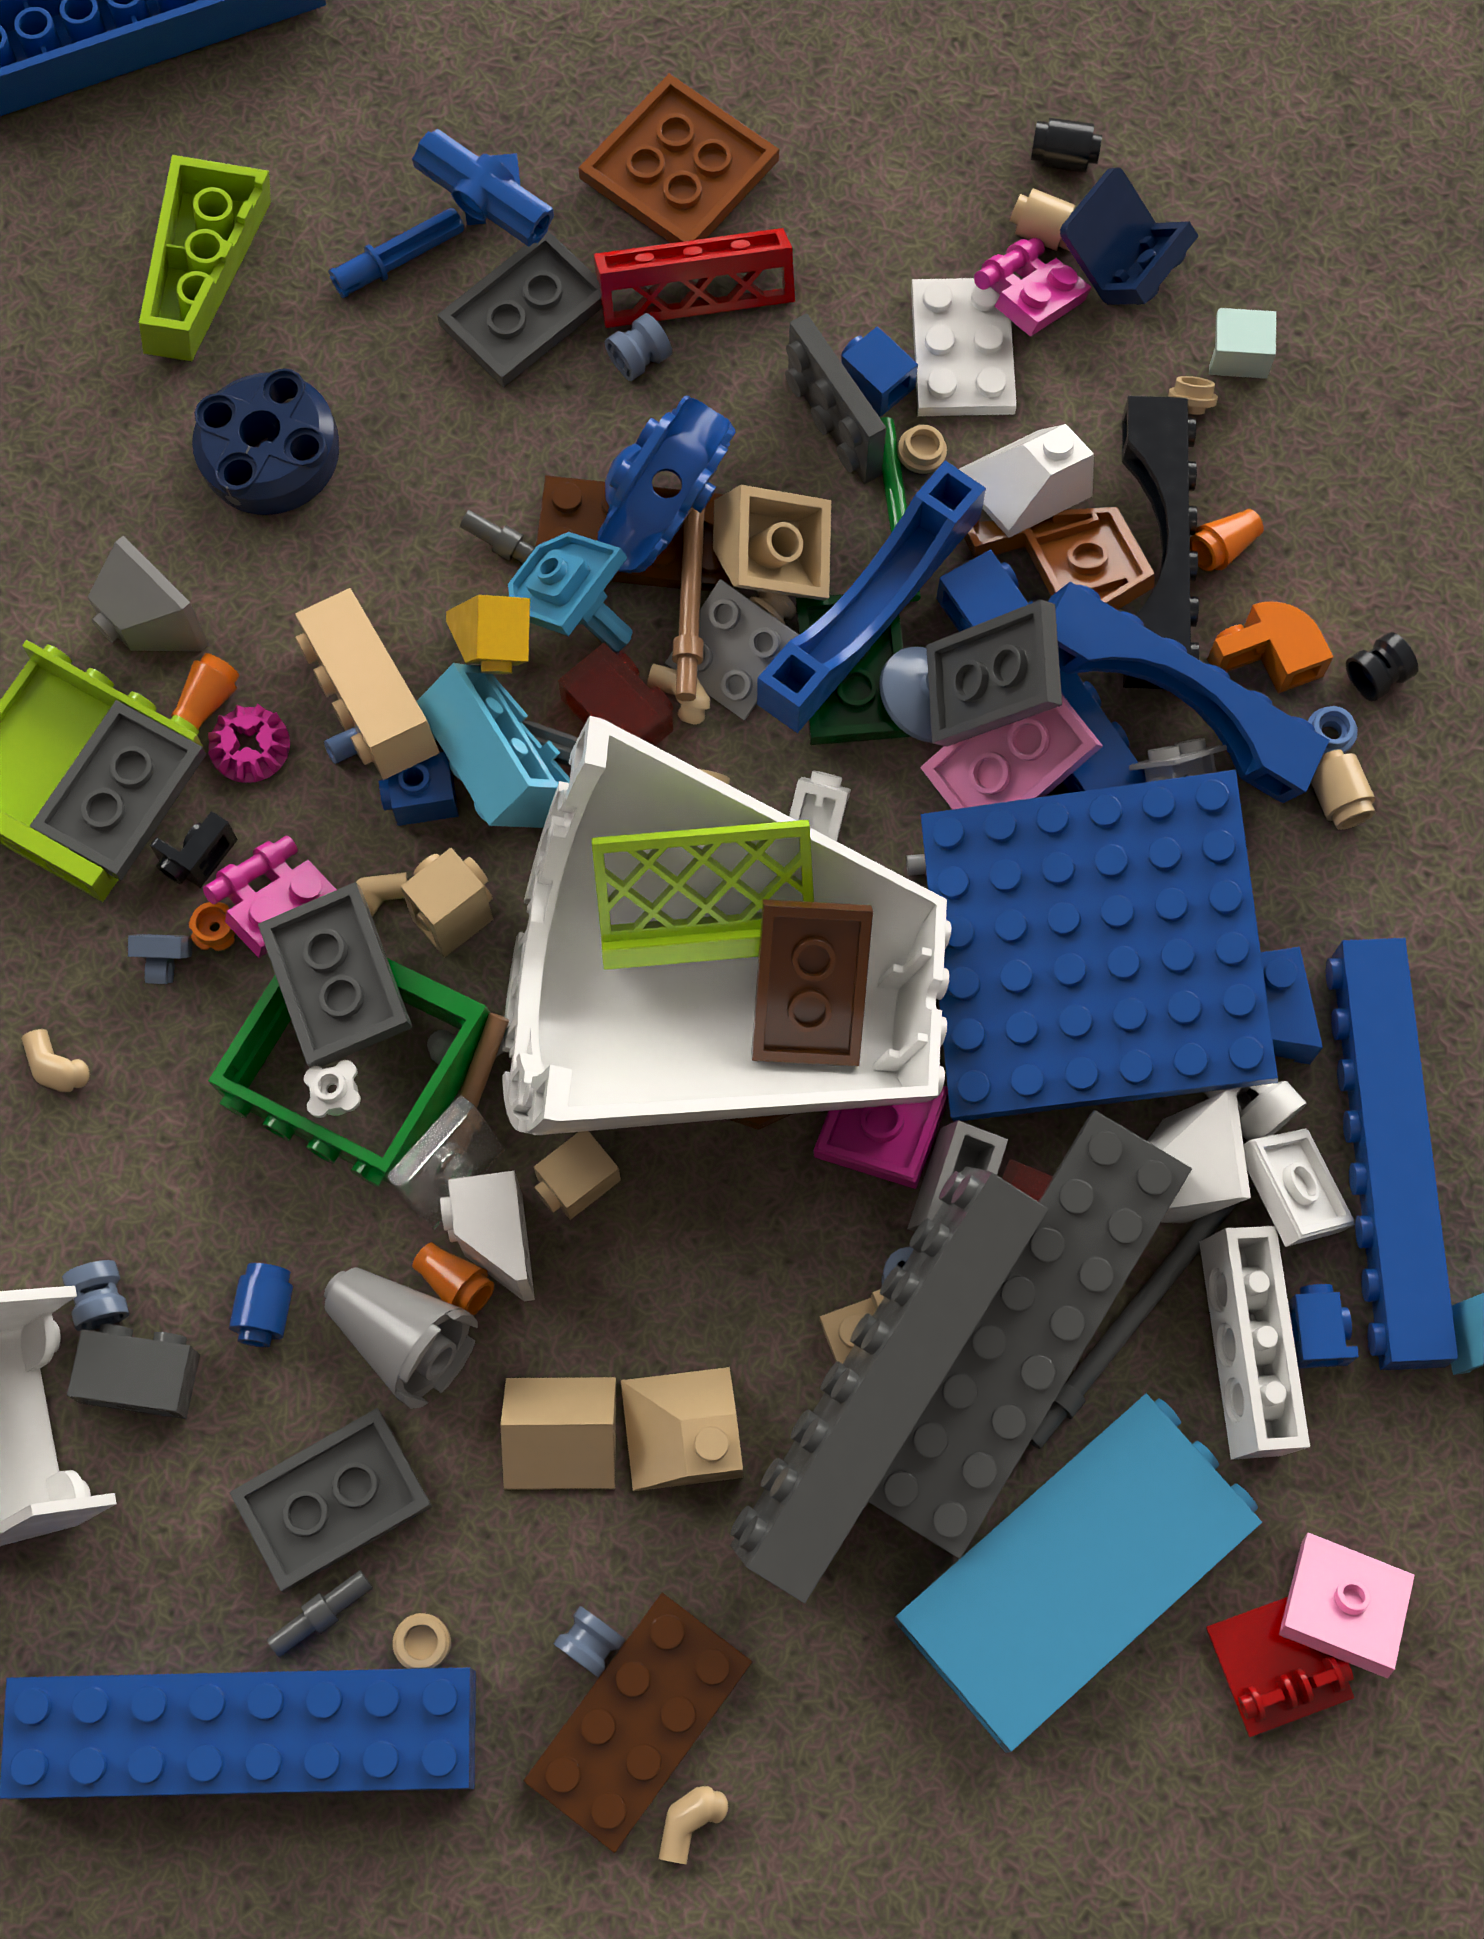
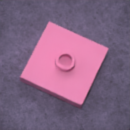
M1307 1533L1301 1543L1279 1635L1388 1679L1395 1670L1414 1574Z

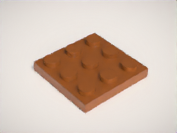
M668 73L578 167L579 179L670 243L705 239L779 161V148Z

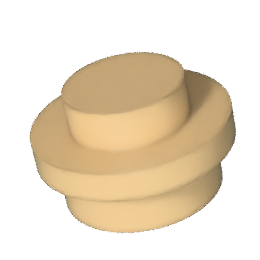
M1193 376L1177 377L1175 387L1170 388L1168 397L1188 398V414L1194 415L1204 414L1206 408L1217 405L1218 396L1214 394V382Z
M917 425L903 433L898 443L897 452L901 463L907 469L915 473L927 474L936 471L944 462L947 446L942 434L936 428L929 425Z

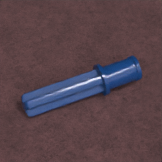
M454 208L447 209L376 248L369 244L364 246V253L336 268L329 269L330 279L342 298L348 297L349 294L379 278L384 282L388 279L387 272L462 233L465 229L463 221Z

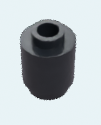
M1050 117L1049 122L1037 121L1031 160L1041 161L1042 167L1086 173L1088 163L1098 164L1102 135L1093 134V123Z

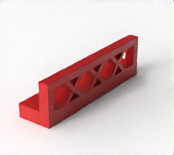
M784 228L593 254L595 273L600 285L605 328L632 325L634 320L645 313L650 314L656 321L795 302L793 250ZM782 268L783 288L762 291L753 284L754 280L763 270ZM729 275L738 282L727 296L714 297L705 290L716 276ZM680 281L691 289L679 303L667 304L657 296L668 283ZM633 288L643 296L633 309L613 311L612 291Z

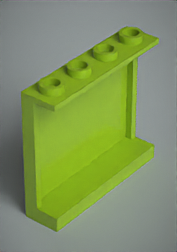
M26 640L22 646L30 659L0 700V844L99 901L104 902L118 879L107 874L98 865L30 827L31 823L116 700L202 746L197 736L199 731L194 725L180 716L173 715L171 719H168L156 712V706L139 693L131 691L127 696L114 689V683L101 672L93 668H88L84 672L71 665L72 660L58 648L47 644L43 649Z

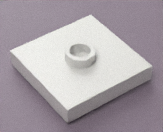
M1305 1128L1252 1139L1243 1144L1247 1171L1285 1247L1336 1234L1355 1225L1354 1219L1309 1130Z

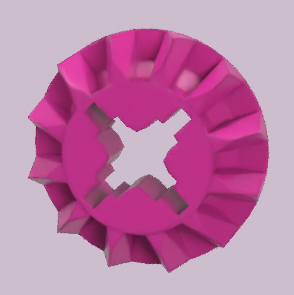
M259 704L255 707L245 708L236 705L234 711L227 715H218L216 726L212 732H208V754L212 763L222 775L237 782L253 783L272 776L283 766L290 750L289 732L277 712L272 713ZM235 732L244 733L249 737L257 732L256 740L262 754L256 749L252 750L249 747L239 751L238 749L241 745Z

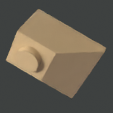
M730 1367L621 1380L633 1491L743 1478V1464Z

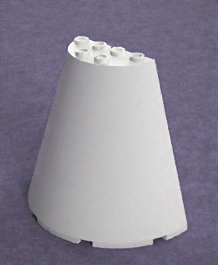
M590 716L570 754V782L559 781L544 824L524 898V903L528 904V925L525 933L519 932L516 936L505 1009V1018L510 1021L503 1037L502 1051L510 1052L509 1057L512 1058L510 1072L505 1071L502 1075L507 1115L515 1130L533 1135H546L923 1103L937 1098L943 1089L945 1080L944 1068L939 1065L940 1047L946 1036L947 1020L945 1017H942V1010L936 1008V999L941 1000L944 997L949 983V971L944 968V952L951 936V923L946 920L947 899L810 828L814 902L871 905L873 909L859 1066L752 1061L751 1048L758 957L603 969L592 838L796 820L604 719ZM799 837L776 839L767 848L765 853L785 867L799 852ZM760 840L751 842H753L756 845ZM736 842L722 843L711 857L731 872L749 852ZM698 845V847H699L700 849H703V848L706 846V845ZM682 847L667 848L656 861L678 876L694 859V856ZM652 849L643 851L648 854ZM628 852L604 853L605 868L622 881L640 863L639 860ZM757 859L739 879L760 894L777 874ZM702 864L688 879L686 884L704 898H707L723 879ZM801 866L794 873V875L800 880ZM648 869L632 888L653 903L667 888L669 883ZM787 882L769 899L803 902L802 894ZM607 883L609 897L615 888ZM732 886L715 906L727 915L741 914L752 901ZM677 891L661 910L673 919H685L693 913L698 905ZM623 896L610 910L611 925L634 923L644 910L626 896ZM706 913L703 917H708L711 915ZM653 917L650 921H658V920H656V919Z

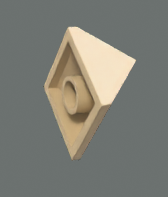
M616 1377L506 1378L500 1425L504 1490L615 1489Z

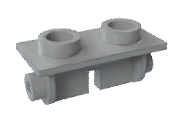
M1205 738L1174 743V746L1148 750L1149 760L1129 765V769H1144L1146 782L1215 773L1217 770L1213 754L1227 750V746L1206 747Z

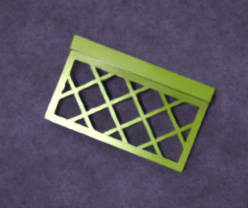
M809 820L592 838L604 970L758 957L762 912L758 911L760 908L762 909L763 899L769 900L787 882L802 894L803 902H814ZM799 837V852L785 867L765 853L767 848L776 839ZM760 840L756 845L753 842H751ZM736 842L749 853L730 872L713 859L711 855L722 843ZM698 845H706L703 849L698 847ZM682 847L694 856V859L678 876L656 861L667 848ZM652 849L648 854L643 851ZM628 852L639 860L640 863L622 881L605 868L604 853ZM757 859L777 874L760 894L739 879ZM702 864L723 879L707 898H704L686 884L688 879ZM800 866L801 880L794 875ZM648 869L669 883L667 888L653 903L632 888ZM607 883L615 888L609 897ZM733 886L752 902L741 914L727 915L716 907L715 904ZM677 891L698 905L688 918L673 919L661 910ZM623 896H626L644 910L634 923L611 925L610 910ZM706 913L711 915L708 917H703ZM654 917V918H655L656 920H658V921H650V920Z

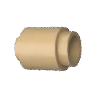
M1033 188L1029 197L1020 194L1010 222L1017 224L1015 231L1017 236L1027 240L1031 238L1041 239L1045 247L1055 251L1059 247L1070 251L1060 236V229L1074 211L1075 205Z
M1341 749L1323 754L1311 784L1327 820L1334 821L1338 830L1355 827L1372 818L1376 813L1372 805L1375 801V796L1356 754H1344Z

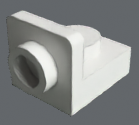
M812 771L811 778L801 777L798 780L789 817L796 821L809 820L810 828L837 842L851 789L841 786L842 777L820 771Z

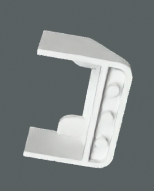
M75 1286L0 1291V1546L78 1526L117 1504L115 1493L91 1496L88 1484L81 1479L79 1474L73 1470L59 1471L40 1368L51 1361L54 1353L57 1352L60 1346V1329L53 1320L52 1313L77 1297Z

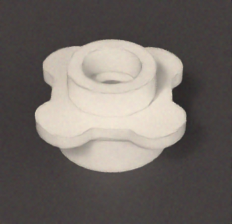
M341 1060L334 1067L322 1069L319 1066H313L307 1070L304 1075V1082L310 1088L311 1099L307 1103V1109L311 1115L317 1118H322L326 1114L338 1116L351 1112L359 1106L361 1097L354 1081L358 1071L351 1061ZM336 1085L337 1089L335 1092L329 1093L328 1087Z

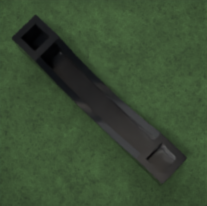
M1128 396L1122 416V463L1138 480L1151 502L1159 526L1162 548L1159 581L1145 605L1135 616L1142 620L1144 627L1162 638H1170L1181 643L1187 649L1188 654L1199 660V643L1191 642V627H1196L1198 622L1199 600L1197 596H1190V581H1196L1198 552L1190 551L1189 536L1195 535L1197 529V506H1189V491H1194L1196 486L1197 464L1196 461H1188V447H1194L1196 418L1188 417V398ZM1123 674V688L1163 689L1147 680Z

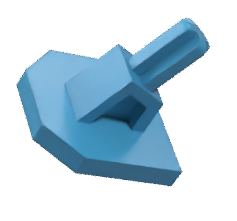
M567 532L537 545L508 583L509 597L530 598L529 623L569 636L577 625L583 624L613 652H619L632 639V629L603 603L608 597L603 590L627 559V556L619 547Z

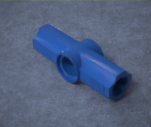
M439 129L433 132L428 131L418 143L417 150L412 158L414 168L449 191L457 205L469 216L478 221H485L488 218L528 247L534 243L538 244L547 233L548 227L554 218L553 208L517 184L510 171L496 158L488 154H482L480 157L476 156Z

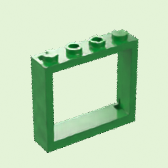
M388 959L403 1002L460 1029L385 1155L381 1157L248 1089L291 1021L276 975H274L208 1080L223 1097L219 1104L242 1118H247L251 1112L265 1119L262 1126L284 1140L290 1141L293 1135H296L308 1141L309 1143L306 1148L317 1157L331 1164H334L338 1157L353 1165L351 1169L353 1174L373 1186L379 1187L381 1182L385 1181L400 1189L463 1085L490 1011L487 1006Z

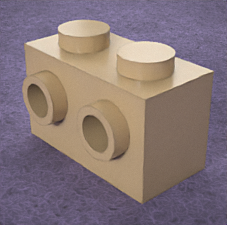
M449 848L440 856L433 854L424 859L416 867L414 876L400 886L413 922L444 958L493 920L489 902L493 900V897L485 886L488 878L471 857H467L463 861L452 848Z

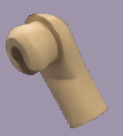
M33 1030L22 1036L21 1039L32 1075L40 1085L59 1092H71L73 1088H82L88 1083L90 1076L87 1064L80 1059L70 1061L68 1058L55 1055L47 1030Z

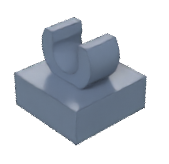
M128 935V957H147L145 963V983H173L174 958L181 959L192 956L191 936Z

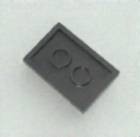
M547 231L538 244L534 243L529 247L527 245L523 246L437 314L439 325L504 388L602 309L600 285L597 277L555 236Z
M806 313L790 322L789 344L786 345L788 370L785 371L787 383L798 398L804 395L811 405V416L818 430L823 435L830 433L838 445L836 447L837 454L844 468L850 473L856 471L863 483L866 484L881 476L886 426Z
M1038 600L926 645L932 743L947 747L1062 706L1056 610L1053 603Z
M116 700L39 811L30 827L98 865L107 874L122 881L207 754L202 746Z
M356 882L258 923L302 1052L310 1068L313 1066H325L413 1028L363 891Z
M379 1408L372 1410L229 1492L280 1591L283 1593L432 1508L428 1497Z

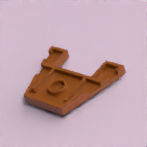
M1117 507L1064 510L1054 515L1053 518H1048L1010 538L994 521L979 522L978 520L964 537L974 558L990 549L997 555L1025 547L1051 596L1071 581L1076 585H1084L1093 589L1099 594L1103 602L1119 610L1154 588L1155 573Z

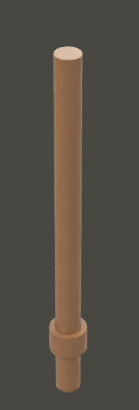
M705 508L702 513L692 509L684 521L679 635L673 639L672 660L677 664L676 698L680 701H693L696 699L697 665L703 662L704 641L699 637Z

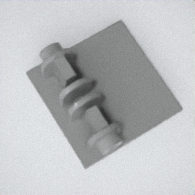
M720 579L700 609L699 637L703 639L704 646L703 662L697 665V678L709 696L745 720L757 704V678L784 646L799 634ZM671 653L665 664L677 670V664L673 662Z

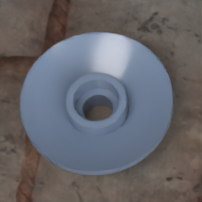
M904 648L891 656L883 666L879 681L881 699L887 713L901 730L913 738L932 743L927 648Z

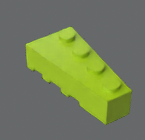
M172 155L139 319L143 354L193 361L271 203L268 170Z

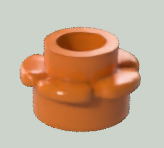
M207 902L200 905L193 912L189 921V928L193 931L191 939L200 949L208 950L213 948L215 951H222L234 943L236 933L225 922L226 913L229 910L227 904ZM212 924H219V929L211 931L210 927Z

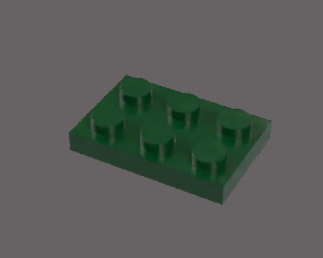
M844 594L829 595V599L825 601L796 598L799 635L816 623ZM899 615L809 719L810 745L911 737L901 730L887 713L879 688L881 671L886 661L896 652L903 649Z

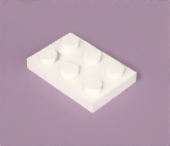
M974 278L912 279L915 362L918 364L916 377L917 415L1015 414L1016 390L1011 320L994 307L1000 294L991 287L985 290L978 288Z

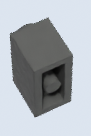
M100 1324L99 1332L81 1330L67 1392L68 1397L79 1404L187 1419L200 1354L190 1345H186V1337L167 1332H154L153 1340L132 1337V1329L112 1324Z

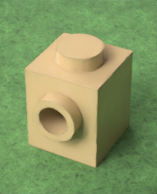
M589 1131L576 1133L534 1166L537 1180L540 1182L533 1187L535 1192L552 1213L561 1208L570 1220L621 1181L618 1166Z

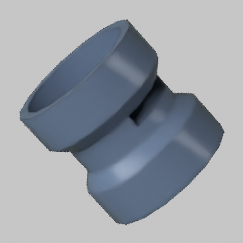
M647 313L633 321L631 331L628 330L625 333L617 331L605 340V347L611 361L628 381H633L642 375L650 361L659 364L672 355V347L666 333L656 319Z
M102 1260L90 1262L70 1269L63 1274L64 1286H75L77 1297L74 1298L75 1307L71 1315L77 1331L96 1330L100 1328V1324H115L129 1316L126 1298L118 1293L117 1283L120 1280V1275L115 1261Z

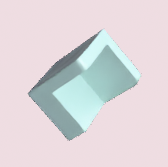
M1218 309L1216 315L1215 349L1209 365V375L1267 379L1276 355V311Z

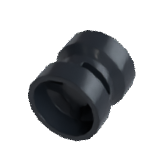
M1390 632L1377 639L1373 649L1370 651L1362 650L1349 657L1346 661V671L1350 681L1361 695L1369 701H1376L1389 692L1393 683H1404L1414 677L1418 672V662L1409 644L1400 635Z

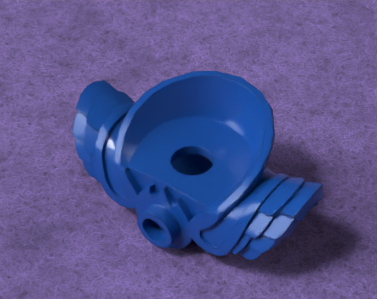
M688 395L682 398L677 408H674L672 412L666 413L659 422L650 418L636 443L624 448L611 463L605 479V499L609 509L606 519L598 531L597 541L619 547L625 553L627 559L618 570L619 572L631 574L632 572L640 573L645 571L654 563L657 556L667 548L691 510L695 509L702 513L717 488L709 481L714 476L719 463L728 451L730 441L735 434V428L729 419L724 418L723 415L712 410L703 402ZM670 471L676 474L681 481L680 492L672 498L659 496L652 487V479L657 473Z

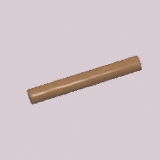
M489 1013L434 1160V1163L440 1167L450 1170L455 1168L510 1021L501 1015Z

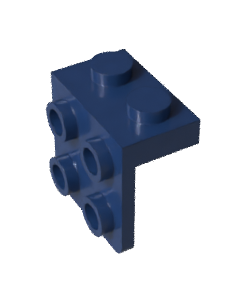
M1119 167L1107 169L1062 224L1060 229L1062 240L1102 301L1107 305H1141L1150 301L1158 293L1159 286L1173 268L1182 263L1186 257L1187 250L1199 237L1190 221L1156 223L1128 177Z

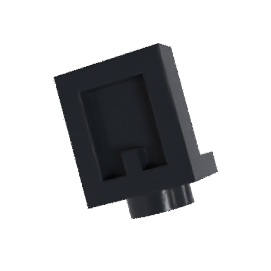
M211 811L203 823H196L188 831L183 842V849L180 852L157 837L150 844V847L159 860L156 867L165 876L178 884H182L187 879L201 888L238 839L229 822Z

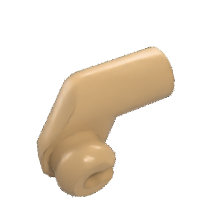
M653 664L649 673L647 688L669 693L676 697L677 670ZM698 678L696 699L693 701H680L677 699L681 704L678 710V717L681 721L689 724H700L704 721L705 710L710 709V697Z
M407 872L363 877L356 881L363 891L372 917L385 900L404 898L400 886L408 881Z
M709 1786L696 1787L674 1802L667 1812L659 1859L687 1864L692 1832L707 1822L720 1823L725 1818L728 1812L726 1796L720 1791H713Z

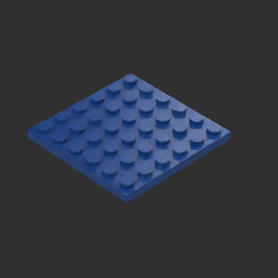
M1236 770L921 814L928 890L947 899L946 920L951 923V936L944 952V968L949 971V983L944 997L939 1000L940 1010H942V1017H945L947 1020V1032L943 1045L950 1116L953 1122L1278 1083Z

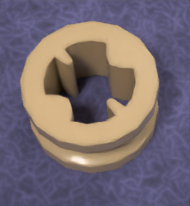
M757 591L758 597L750 598L751 601L784 624V619H791L796 614V607L787 595Z

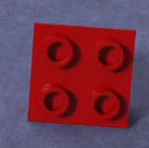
M1288 1597L1206 1627L1249 1737L1355 1698L1349 1685V1681L1354 1680V1676L1348 1662L1279 1635Z

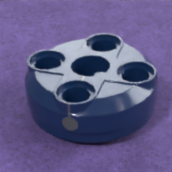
M283 368L271 373H258L242 377L226 385L217 393L206 396L196 406L194 412L196 424L192 438L196 464L214 493L227 504L240 511L257 515H273L296 509L319 494L327 485L336 469L339 457V435L334 417L323 396L312 385L305 382L299 373L294 370ZM294 398L293 400H291V401L288 402V403H283V402L286 401L287 399ZM228 422L225 426L217 428L221 424ZM268 438L267 441L260 444L259 448L255 447L259 441ZM316 454L313 458L302 461L305 457ZM249 479L245 484L236 486L242 480Z

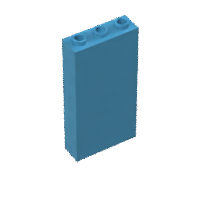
M1147 1393L1142 1396L893 1619L896 1625L1005 1753L1012 1752L1262 1523L1254 1513L1258 1506L1253 1498L1240 1485L1234 1483L1230 1486L1215 1470L1219 1467L1215 1456L1201 1442L1195 1441L1192 1444L1177 1428L1181 1424L1179 1417L1160 1398L1154 1402Z

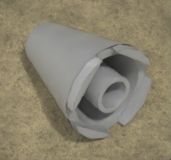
M358 1267L338 1272L325 1288L324 1296L326 1300L324 1307L326 1313L394 1396L410 1409L420 1408L428 1404L429 1402L422 1398V1396L432 1388L442 1393L461 1371L473 1350L475 1340L468 1336L470 1326L478 1328V1321L463 1308Z

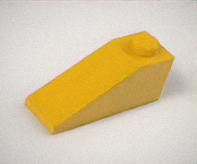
M477 595L446 611V623L465 663L481 664V673L512 674V666L528 662L530 598Z

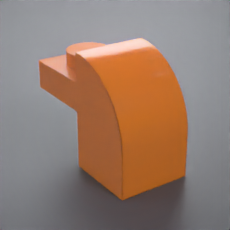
M1271 601L1253 604L1244 626L1241 624L1234 625L1219 633L1207 660L1209 664L1218 666L1226 672L1262 660L1279 694L1324 677L1334 656L1319 627L1309 615L1292 605Z

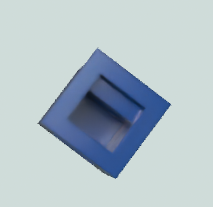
M1314 1284L1301 1287L1300 1294H1295L1288 1301L1298 1369L1348 1366L1359 1355L1357 1346L1346 1347V1340H1350L1352 1336V1321L1348 1307H1341L1340 1292H1333V1285Z

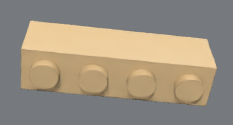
M351 588L295 613L303 631L302 634L295 637L298 646L308 664L315 661L318 662L319 667L313 669L325 696L329 697L336 694L338 700L332 702V706L344 730L347 731L353 727L355 728L357 734L352 736L351 740L364 765L373 762L382 779L385 780L439 754L426 717Z

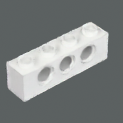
M1275 1226L1225 1228L1199 1243L1231 1460L1283 1456L1309 1448L1310 1442L1277 1229Z

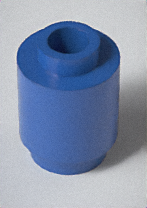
M249 1263L247 1265L246 1274L241 1275L238 1280L229 1329L239 1334L238 1342L255 1347H270L272 1339L283 1338L293 1291V1285L289 1283L291 1273L289 1270L264 1263Z

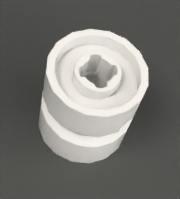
M1288 1081L1204 1092L1209 1098H1212L1225 1091H1236L1242 1136L1247 1141L1275 1134L1307 1104ZM1249 1088L1257 1091L1259 1094L1253 1101H1251L1250 1096L1246 1093Z

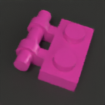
M1031 238L1030 240L1021 239L1009 246L1005 255L997 254L986 260L982 264L981 270L977 271L974 275V282L978 288L985 290L991 287L1000 294L994 307L1030 337L1083 303L1092 288L1077 275L1074 269L1063 264L1059 259L1055 258L1047 264L1038 259L1045 250L1043 242L1038 238ZM1013 272L1018 273L1023 279L1018 278Z
M284 836L275 843L266 841L253 850L252 857L238 866L229 864L216 873L215 880L203 887L204 895L210 903L217 904L228 897L235 904L234 907L227 910L225 922L258 958L268 953L258 923L337 890L309 860L294 869L287 865L285 860L298 852L295 842L289 836ZM265 874L272 883L255 892L248 883Z

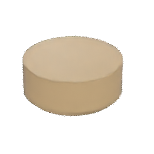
M426 1613L414 1614L404 1619L398 1625L393 1636L394 1654L398 1661L408 1669L438 1668L446 1660L451 1648V1637L446 1625L437 1617Z

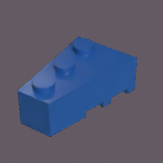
M1300 947L1261 952L1274 1054L1277 1057L1294 1059V1062L1311 1064L1323 1046Z

